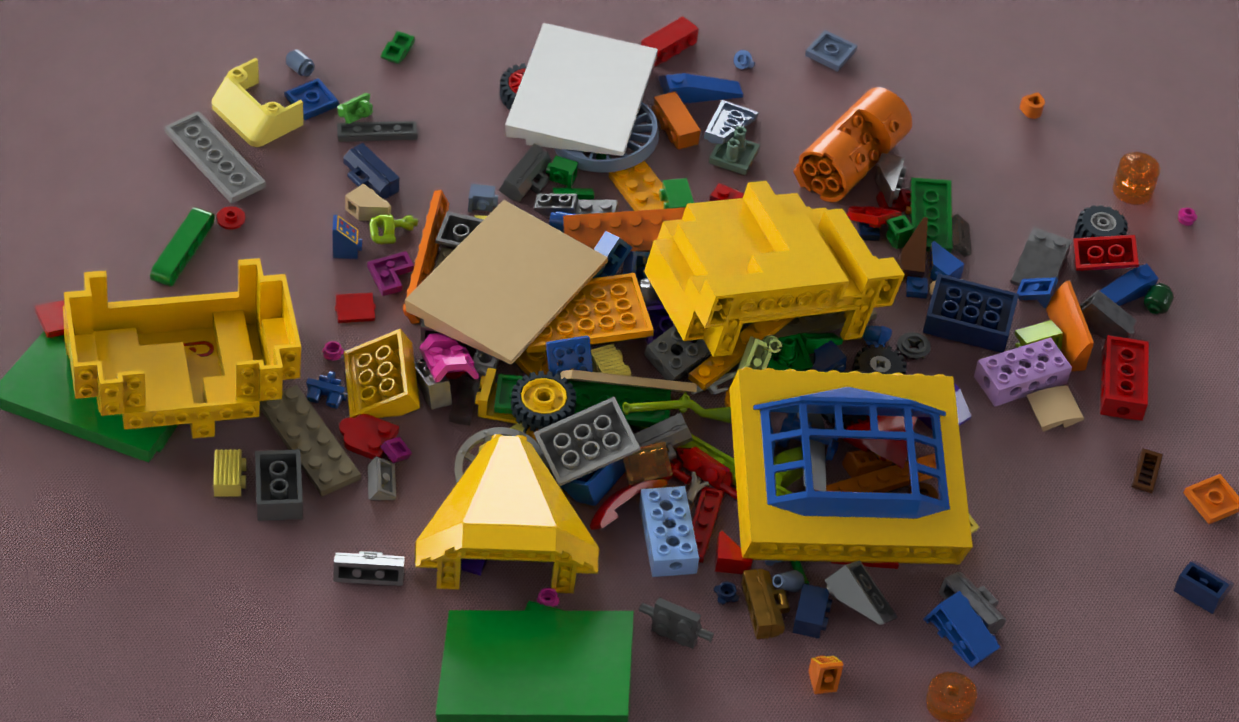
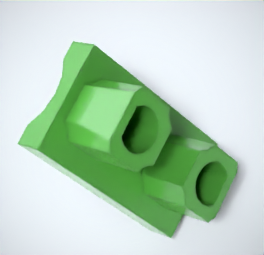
M364 93L344 104L338 105L339 117H344L345 123L349 124L362 117H369L373 112V104L369 101L370 93Z

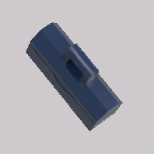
M364 143L353 147L343 157V163L351 170L347 177L358 187L364 184L373 189L378 196L385 199L399 192L400 177Z

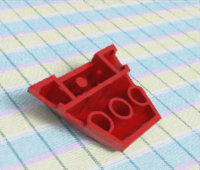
M866 416L867 419L864 421L858 419L859 423L854 424L853 421H850V425H847L846 430L871 431L869 416ZM877 416L879 431L905 432L904 416ZM912 417L913 431L917 417ZM843 439L865 452L872 451L880 455V459L884 462L888 459L897 464L901 469H904L908 454L906 440Z

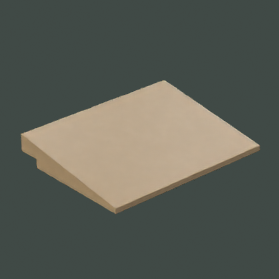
M503 200L405 299L406 312L424 319V326L512 365L608 262V257Z

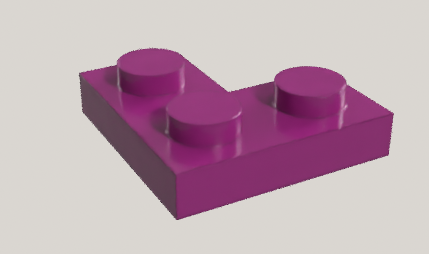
M405 251L367 262V268L382 296L402 291V284L398 275L412 272L414 264Z

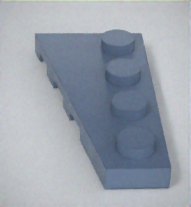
M722 100L705 131L704 139L713 144L722 145L734 136V130L737 126L747 127L757 119L759 112Z

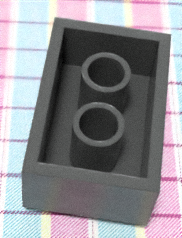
M300 449L255 451L258 521L303 519Z

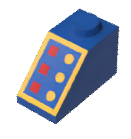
M333 215V258L358 259V251H362V238H358L359 230L339 215Z
M933 241L928 255L930 278L936 281L938 274L960 279L964 263Z

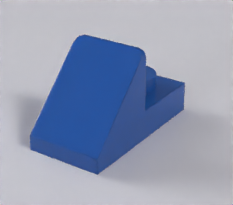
M1057 277L1022 279L1017 291L1019 294L1018 299L1037 300L1043 308H1046L1058 282Z

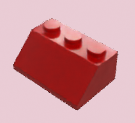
M1135 235L1073 238V255L1076 271L1139 267Z

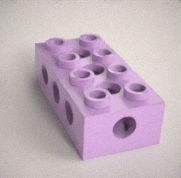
M1050 337L978 360L974 378L995 407L1027 397L1026 395L1039 390L1067 384L1072 366Z

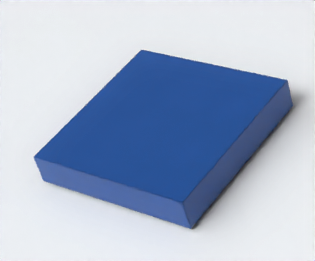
M319 78L285 91V98L290 104L299 100L303 101L304 120L337 108L339 105V101Z

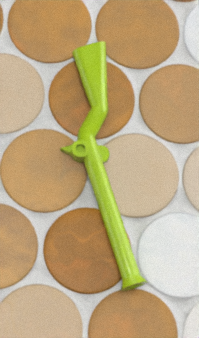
M686 392L679 400L623 403L625 415H628L630 412L679 409L680 412L684 413L687 411V408H690L701 417L732 424L731 407L704 409L695 401L690 400V396Z

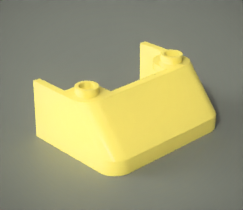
M257 58L230 70L212 98V109L252 147L264 146L304 125L302 100L285 108L277 102H268L261 105L246 91V89L259 83Z

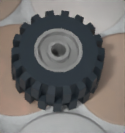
M1092 205L1090 208L1086 207L1084 211L1080 212L1073 238L1126 235L1128 223L1127 220H1124L1123 214H1119L1118 210H1113L1109 206L1104 207V205Z

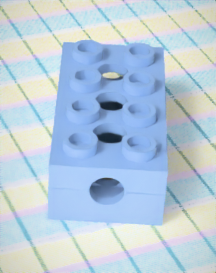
M685 486L641 489L639 508L652 577L697 574L699 555Z

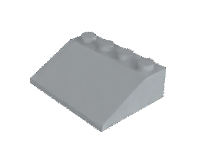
M615 397L534 432L548 467L559 486L641 450Z

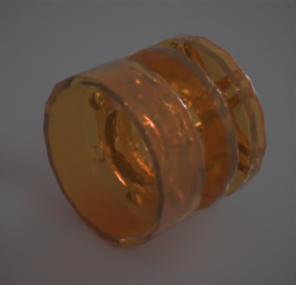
M1142 152L1125 154L1120 159L1112 186L1114 194L1128 204L1140 205L1149 202L1153 196L1161 169L1156 159Z

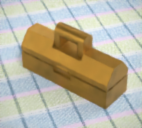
M764 569L745 570L741 585L756 640L766 639L769 636L774 638L784 633L785 625L781 614L790 611L785 590H774L769 571ZM775 599H778L779 605H776Z

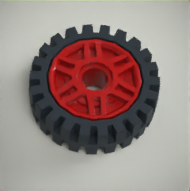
M520 63V67L517 64L513 65V69L509 67L507 72L504 71L501 76L500 100H502L503 105H507L509 110L513 105L527 68L525 63Z

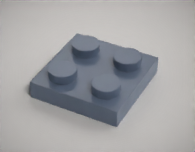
M824 30L807 48L805 56L838 72L857 51L858 45Z

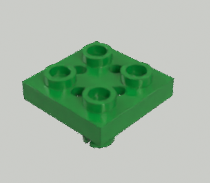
M800 334L778 338L782 344V347H779L781 350L777 353H771L772 355L767 368L782 371L787 369L807 371L813 367Z

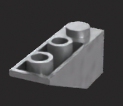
M882 153L875 181L880 191L883 192L887 205L891 207L893 199H898L907 167L903 166L905 158Z
M421 358L415 362L416 378L429 407L435 409L452 405L448 378L444 376L440 382H435L424 359Z

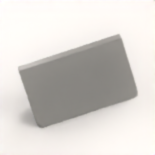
M375 457L368 464L369 500L396 499L395 463L393 464L385 459Z

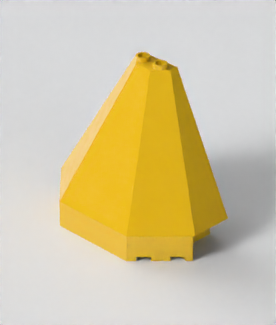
M495 434L483 446L416 540L414 563H416L418 568H437L436 589H459L461 558L554 562L551 588L557 593H574L576 573L598 574L600 549L533 445L527 441V437L524 435L514 437Z

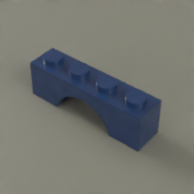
M830 340L814 350V365L810 370H817L818 372L836 370L843 373L846 369L847 356Z

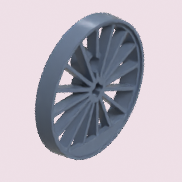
M641 102L627 148L635 152L629 155L625 152L624 156L620 158L610 159L609 154H606V160H596L597 153L593 152L587 158L583 154L585 153L584 151L554 148L559 157L577 161L578 169L603 173L628 169L644 161L655 150L659 141L657 119L653 111ZM645 121L647 122V124L637 125ZM652 132L651 135H644L638 133ZM632 141L643 142L646 144L644 146H640Z

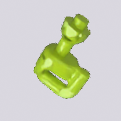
M392 214L372 217L369 223L371 238L376 244H394L396 242L395 228L402 227L408 231H413L414 227L418 226V220L413 218L412 215H406L402 219L395 220ZM378 227L383 229V236H379Z

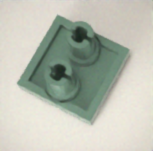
M737 126L731 139L722 145L717 144L709 157V163L746 175L759 152L760 144L745 140L746 128Z

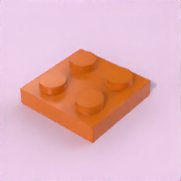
M1221 474L1186 487L1183 494L1208 524L1239 512V496Z

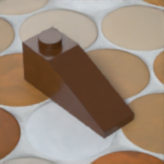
M928 217L922 219L902 249L900 257L895 259L905 274L903 279H907V276L920 278L924 276Z

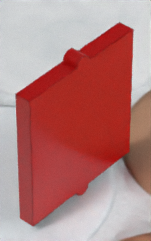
M372 292L336 294L335 311L337 312L338 323L375 321L374 310L376 309V304L373 303Z

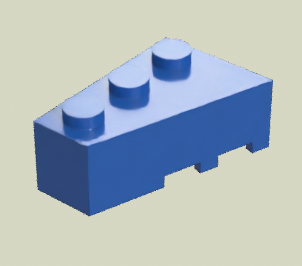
M961 591L938 604L923 619L927 624L932 622L940 630L937 634L941 638L946 636L954 644L952 649L971 668L1000 648L996 637L988 631L983 619L976 614L969 600L963 596Z

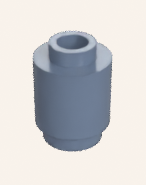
M300 50L290 51L286 56V65L299 75L309 76L314 71L315 64L312 59Z

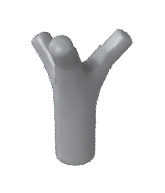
M692 472V483L687 493L688 503L690 504L694 501L699 490L709 485L708 481L701 483V478L696 477V472Z

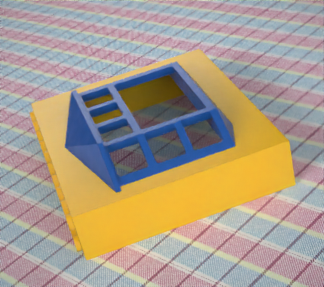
M750 367L738 369L729 392L742 558L782 561L856 562L860 560L861 562L961 564L973 546L953 376H945L944 374L926 376L921 373L914 375H903L902 373L882 374L881 372L869 374L858 371L840 373L836 370L818 372L817 370L796 371L795 369H787L782 371L772 368L754 370ZM770 412L799 413L801 429L772 434ZM807 413L834 414L836 430L809 429ZM842 414L869 415L871 431L844 430ZM877 416H904L905 432L879 431ZM912 417H931L933 438L915 433L913 431ZM801 437L803 460L774 465L773 442ZM809 437L906 440L912 494L815 491L813 487ZM914 441L934 447L936 469L917 463ZM803 468L806 491L777 496L775 474ZM918 472L938 479L940 500L920 494Z

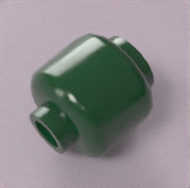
M1158 283L1152 285L1146 293L1144 305L1151 314L1166 313L1172 304L1174 294L1171 288L1165 284Z

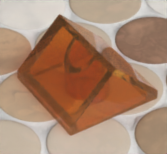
M665 442L642 446L640 451L623 458L629 485L673 475Z

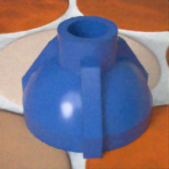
M866 326L862 337L868 346L874 344L875 347H878L879 344H883L884 347L892 336V329L885 326Z

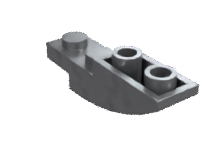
M537 194L534 211L550 217L551 212L556 213V211L579 215L618 212L619 208L618 200H578L577 194Z

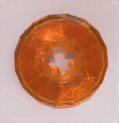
M957 672L937 674L930 682L926 696V707L930 714L939 721H966L974 710L977 689L972 680Z

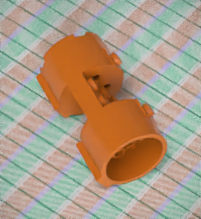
M872 88L868 90L799 156V162L796 164L793 173L800 187H805L809 192L813 190L821 195L820 199L827 202L841 200L880 160L882 153L888 154L911 131L912 116L907 105L898 95L885 88Z

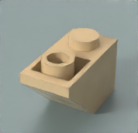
M364 184L345 195V210L359 221H370L372 217L391 214L389 202L383 200L373 189L368 188Z

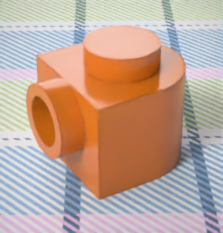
M1039 92L1022 97L1019 109L1028 118H1039L1042 115L1045 100Z

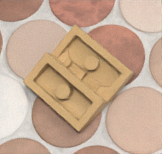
M1068 386L1051 387L1026 395L1043 432L1061 424L1066 428L1084 420Z

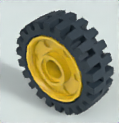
M539 371L538 375L532 372L529 377L525 375L522 377V380L519 379L513 387L511 396L512 415L519 424L522 423V427L527 429L530 426V431L535 432L536 428L540 430L575 414V389H573V385L568 383L565 377L561 379V375L557 373L555 376H552V372L549 371L547 375H544L543 371Z

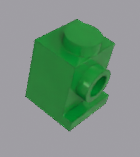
M555 156L553 162L548 163L546 174L550 175V181L567 185V188H572L577 177L578 162Z
M905 215L886 221L889 226L887 238L891 246L896 249L903 248L914 232V227Z

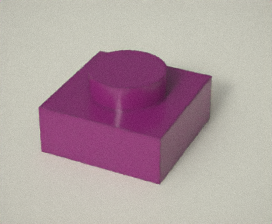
M400 437L387 440L381 446L393 464L408 459L412 454Z

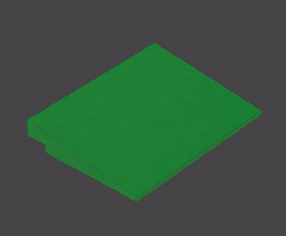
M43 331L0 380V409L148 463L156 452H161L178 426L167 425L124 430L122 414L101 416V412L98 410L97 397L75 399L71 363L66 353L64 335L47 338L45 331Z
M449 610L436 706L437 722H629L634 611Z

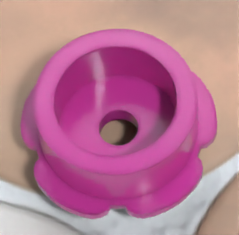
M1181 208L1178 213V220L1181 224L1189 226L1197 220V214H1195L1192 208Z
M329 341L325 344L322 352L324 353V358L335 361L341 358L344 350L340 343Z
M544 588L538 594L537 603L551 607L557 606L559 604L558 594L552 588Z

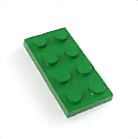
M911 178L910 210L911 224L914 227V231L922 219L928 217L926 251H930L931 243L935 241L951 253L953 249L951 180Z

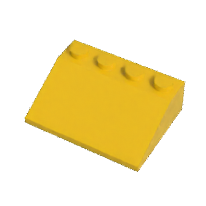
M401 328L344 351L350 418H356L361 414H369L377 418L402 416L420 408L413 344Z

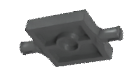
M660 597L656 601L655 607H651L643 602L640 605L639 612L645 613L652 618L651 631L659 636L674 640L682 646H688L693 649L698 637L709 642L714 637V633L702 628L700 614Z

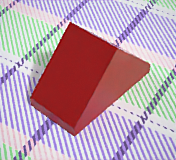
M721 531L716 544L715 572L743 574L745 570H751L753 559L742 558L741 548Z

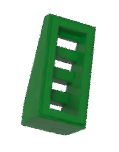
M798 333L808 354L814 353L815 349L830 340L836 346L843 344V339L834 333Z

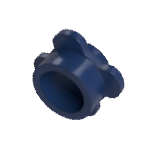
M722 582L714 587V593L718 596L717 601L719 604L724 605L728 602H737L739 600V595L736 594V586L733 583Z

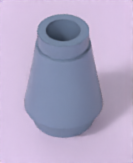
M791 570L774 575L772 583L776 588L795 593L802 589L805 580L799 571Z

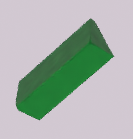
M553 187V194H577L578 200H594L593 188Z

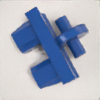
M329 371L327 376L320 375L319 380L308 377L306 382L308 387L307 400L309 402L319 403L321 395L328 396L326 405L338 409L342 400L346 401L348 394L345 393L346 388L340 386L341 380L335 379L336 374L333 371Z

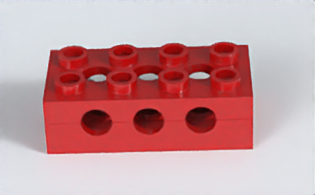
M1107 335L1102 350L1100 415L1138 421L1143 420L1148 406V341Z

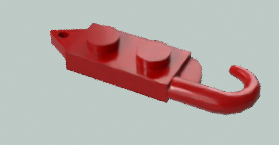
M696 446L692 448L679 447L676 449L684 463L683 467L691 472H696L698 477L706 482L708 481L716 489H720L732 498L737 499V490L731 486L733 475L729 468Z

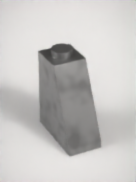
M1097 290L1080 304L1091 333L1104 338L1107 335L1129 338L1134 333L1133 327L1137 320L1100 290Z

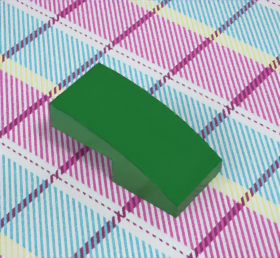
M397 31L392 41H388L380 57L399 64L412 48L415 36Z

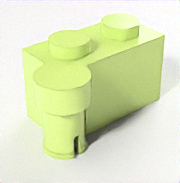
M767 335L763 340L750 336L738 369L750 367L754 370L766 369L772 355L771 353H777L781 350L779 349V347H782L781 342L773 335Z

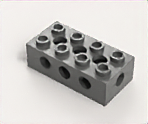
M674 325L647 345L644 356L665 380L679 381L712 354L703 339L692 340L694 343L683 341Z

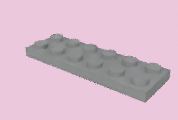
M199 111L165 126V133L231 204L266 188V181Z

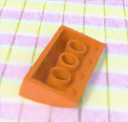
M1065 281L1053 294L1046 311L1049 319L1063 332L1061 351L1072 366L1071 372L1086 370L1094 341L1071 282Z

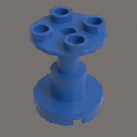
M788 413V417L783 420L780 433L801 429L800 418H797L798 413ZM808 421L809 429H818L812 427V422ZM801 437L792 438L794 440L802 442ZM809 437V440L829 445L826 461H832L838 449L839 442L836 441L839 438ZM790 439L778 441V446L787 448Z

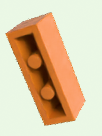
M676 91L654 97L652 111L659 120L661 128L668 134L669 141L675 145L676 149L679 150L698 145L701 130Z

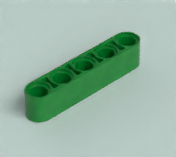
M196 207L192 208L153 265L150 280L170 287L174 285L211 230L215 220L214 213Z

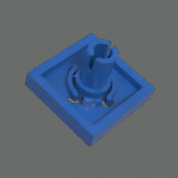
M588 335L546 342L549 372H552V376H555L556 373L560 375V372L571 369L593 372L590 337Z

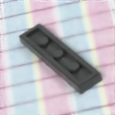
M417 121L337 123L338 142L418 140Z

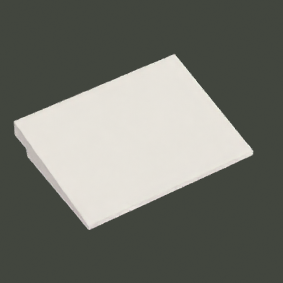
M543 23L505 123L506 137L526 139V145L531 146L535 143L540 147L624 156L658 49Z

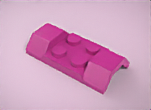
M442 333L429 334L420 345L419 351L435 382H440L446 373L465 371L474 379H479L474 362L466 347H463L460 341Z

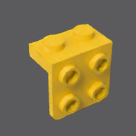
M488 368L486 376H481L479 388L482 390L481 392L477 391L475 404L478 405V417L517 424L518 422L512 414L494 413L497 383H495L496 369Z

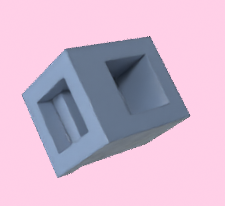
M471 184L468 212L472 213V210L492 212L493 207L498 206L499 195H495V186Z

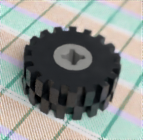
M872 344L869 349L865 346L862 348V352L860 350L857 352L852 370L864 371L869 374L881 372L882 374L902 373L905 375L907 363L904 362L905 358L903 355L899 356V351H891L892 347L883 348V344L875 347Z

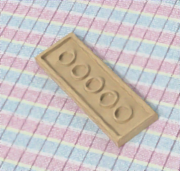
M579 370L560 372L561 379L565 377L569 381L664 389L679 393H690L697 390L696 383Z

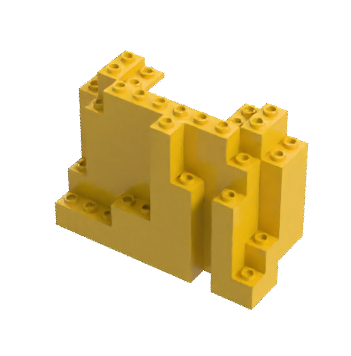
M767 181L748 182L743 198L689 203L686 205L682 219L663 221L658 239L653 242L644 270L683 341L703 339L713 357L732 355L744 323L845 311L844 317L846 320L840 333L842 339L862 338L873 309L875 307L892 306L905 275L894 257L878 259L877 256L871 254L842 208L827 210L826 207L811 209L810 206H805L798 193L775 195Z
M260 258L238 260L237 292L108 302L106 270L84 272V290L64 292V338L66 353L71 363L75 399L97 397L98 410L101 412V416L122 414L124 430L190 423L192 439L214 437L215 421L259 417L260 401L282 399L283 380L300 378L301 343L286 274L264 276ZM208 341L214 346V351L209 356L200 357L197 354L209 351L210 348L207 345L184 346L183 343ZM195 347L197 351L194 353L189 348Z

